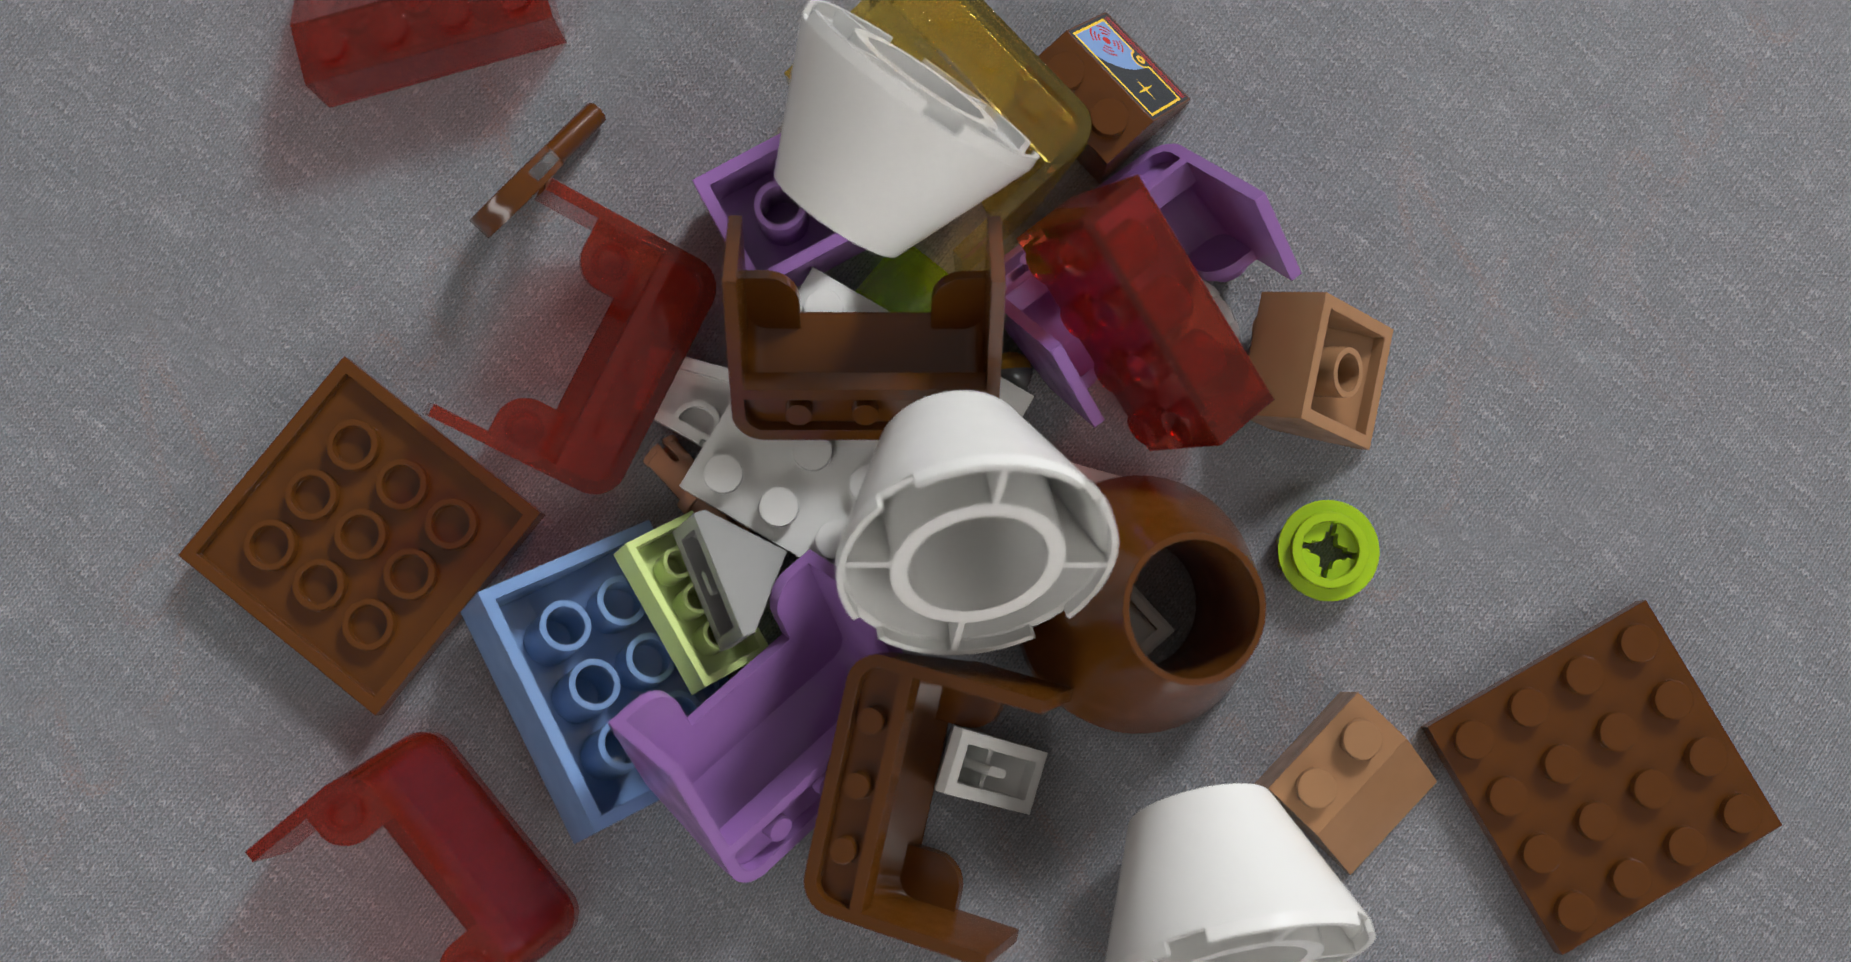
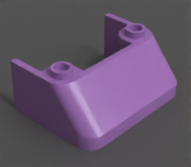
M1164 144L1143 153L1004 255L1006 275L1004 329L1048 387L1095 428L1105 420L1087 390L1095 383L1105 364V357L1096 344L1097 341L1191 272L1206 281L1227 282L1239 277L1246 270L1247 266L1255 260L1261 261L1291 281L1302 274L1265 192L1179 144Z

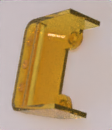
M862 0L850 11L851 13L893 37L890 42L891 44L920 62L925 57L966 86L1012 123L1031 142L1024 154L1031 155L1033 151L1039 154L1040 157L1030 171L980 202L984 211L989 216H1001L1002 237L1004 241L1034 213L1086 148L1092 126L1088 109L984 0ZM793 65L784 72L788 85H790ZM987 219L953 249L954 268L956 271L973 270L985 259Z

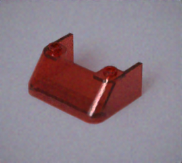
M551 178L539 189L534 200L591 230L579 255V268L583 278L592 288L613 299L560 403L554 409L532 398L513 399L505 403L497 411L488 430L433 403H427L422 414L578 491L597 495L609 492L617 487L627 473L716 296V280L712 270L701 259Z
M437 732L411 733L331 781L245 851L252 862L291 852L315 831L331 844L352 846L366 841L382 827H385L467 930L447 947L441 956L440 962H539L571 935L579 918L578 902L570 888L455 745L447 737Z

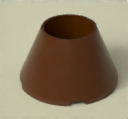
M1133 475L1102 480L1094 483V485L1105 496L1111 507L1119 539L1118 554L1109 578L1102 589L1073 617L1069 619L1065 611H1062L1053 618L1033 627L1035 638L1019 645L1034 677L1074 688L1071 701L1061 705V707L1075 717L1104 729L1129 734H1147L1169 730L1188 723L1207 712L1225 696L1240 677L1259 644L1266 618V600L1263 585L1241 533L1222 509L1200 492L1182 483L1155 476ZM1165 547L1178 557L1192 579L1196 595V612L1193 626L1181 647L1166 660L1154 664L1143 653L1133 634L1129 614L1130 597L1140 570L1154 554Z

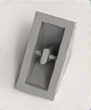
M707 510L693 513L672 533L720 652L734 647L755 633L787 551Z

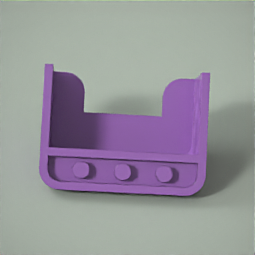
M810 549L778 576L770 594V609L782 634L688 717L674 698L666 692L655 690L646 692L634 699L608 722V725L646 785L716 864L734 880L742 883L751 882L763 876L814 829L845 683L851 667L859 659L875 653H903L901 648L879 640L876 628L863 621L860 617L853 620L849 616L837 590L835 565Z

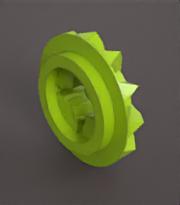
M1319 500L1302 506L1287 517L1286 523L1276 540L1278 545V568L1284 573L1292 589L1301 592L1315 601H1339L1352 597L1364 589L1371 581L1379 563V541L1371 522L1358 509L1341 501ZM1332 525L1333 546L1337 549H1342V553L1352 555V559L1343 558L1330 561L1327 570L1323 571V576L1321 577L1320 557L1310 553V549L1302 548V545L1323 541L1325 534L1330 531V526Z

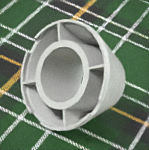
M810 0L802 12L774 170V177L779 186L810 215L858 246L881 256L895 258L1032 169L1040 156L1035 151L1031 155L1024 154L1031 142L1012 123L966 86L925 57L920 62L891 44L890 42L893 39L891 35L857 15L825 0Z
M956 390L937 393L917 400L905 407L891 419L883 430L837 549L835 559L837 590L849 616L853 620L860 617L863 621L876 628L878 639L889 645L904 650L933 655H969L995 651L1034 639L1033 627L1053 618L1062 611H1065L1069 619L1081 611L1102 589L1112 572L1118 554V530L1111 507L1101 491L1010 405L993 395L977 391Z
M1234 783L1189 790L1164 798L1143 808L1128 823L1105 962H1346L1365 951L1375 940L1376 934L1370 917L1273 794L1263 786Z

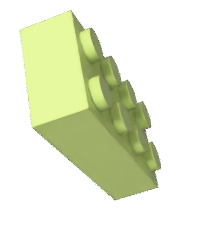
M693 510L625 543L613 554L691 695L746 666L769 646L757 626L754 634L734 647L720 652L672 533L694 513Z

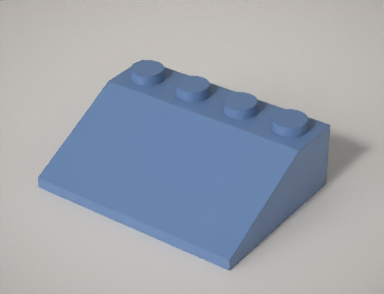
M649 520L479 591L460 612L574 844L659 801V798L642 779L608 725V722L634 699L646 692L655 690L666 692L674 698L688 717L729 681L728 676L696 694L691 695L613 555L625 543L653 530Z

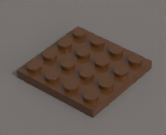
M344 356L178 556L372 714L379 716L387 711L461 620L462 615L460 612L477 592L488 587L544 518L545 514L364 369Z
M1646 600L1635 601L1421 726L1553 952L1562 956L1782 826Z

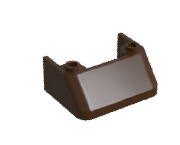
M742 215L728 216L722 292L732 419L742 433L760 440H879L883 430L896 414L908 405L927 396L947 391L968 390L983 392L1000 399L1006 293L1001 216H987L985 271H956L942 277L935 284L931 293V312H801L798 287L789 277L771 270H746Z
M879 652L859 659L851 667L847 675L804 873L805 893L813 907L829 917L963 962H993L1016 943L1019 929L959 910L963 891V876L960 867L947 853L922 845L948 723L965 728L984 726L998 717L1004 704L1043 714L1070 702L1074 688L977 661L894 652Z

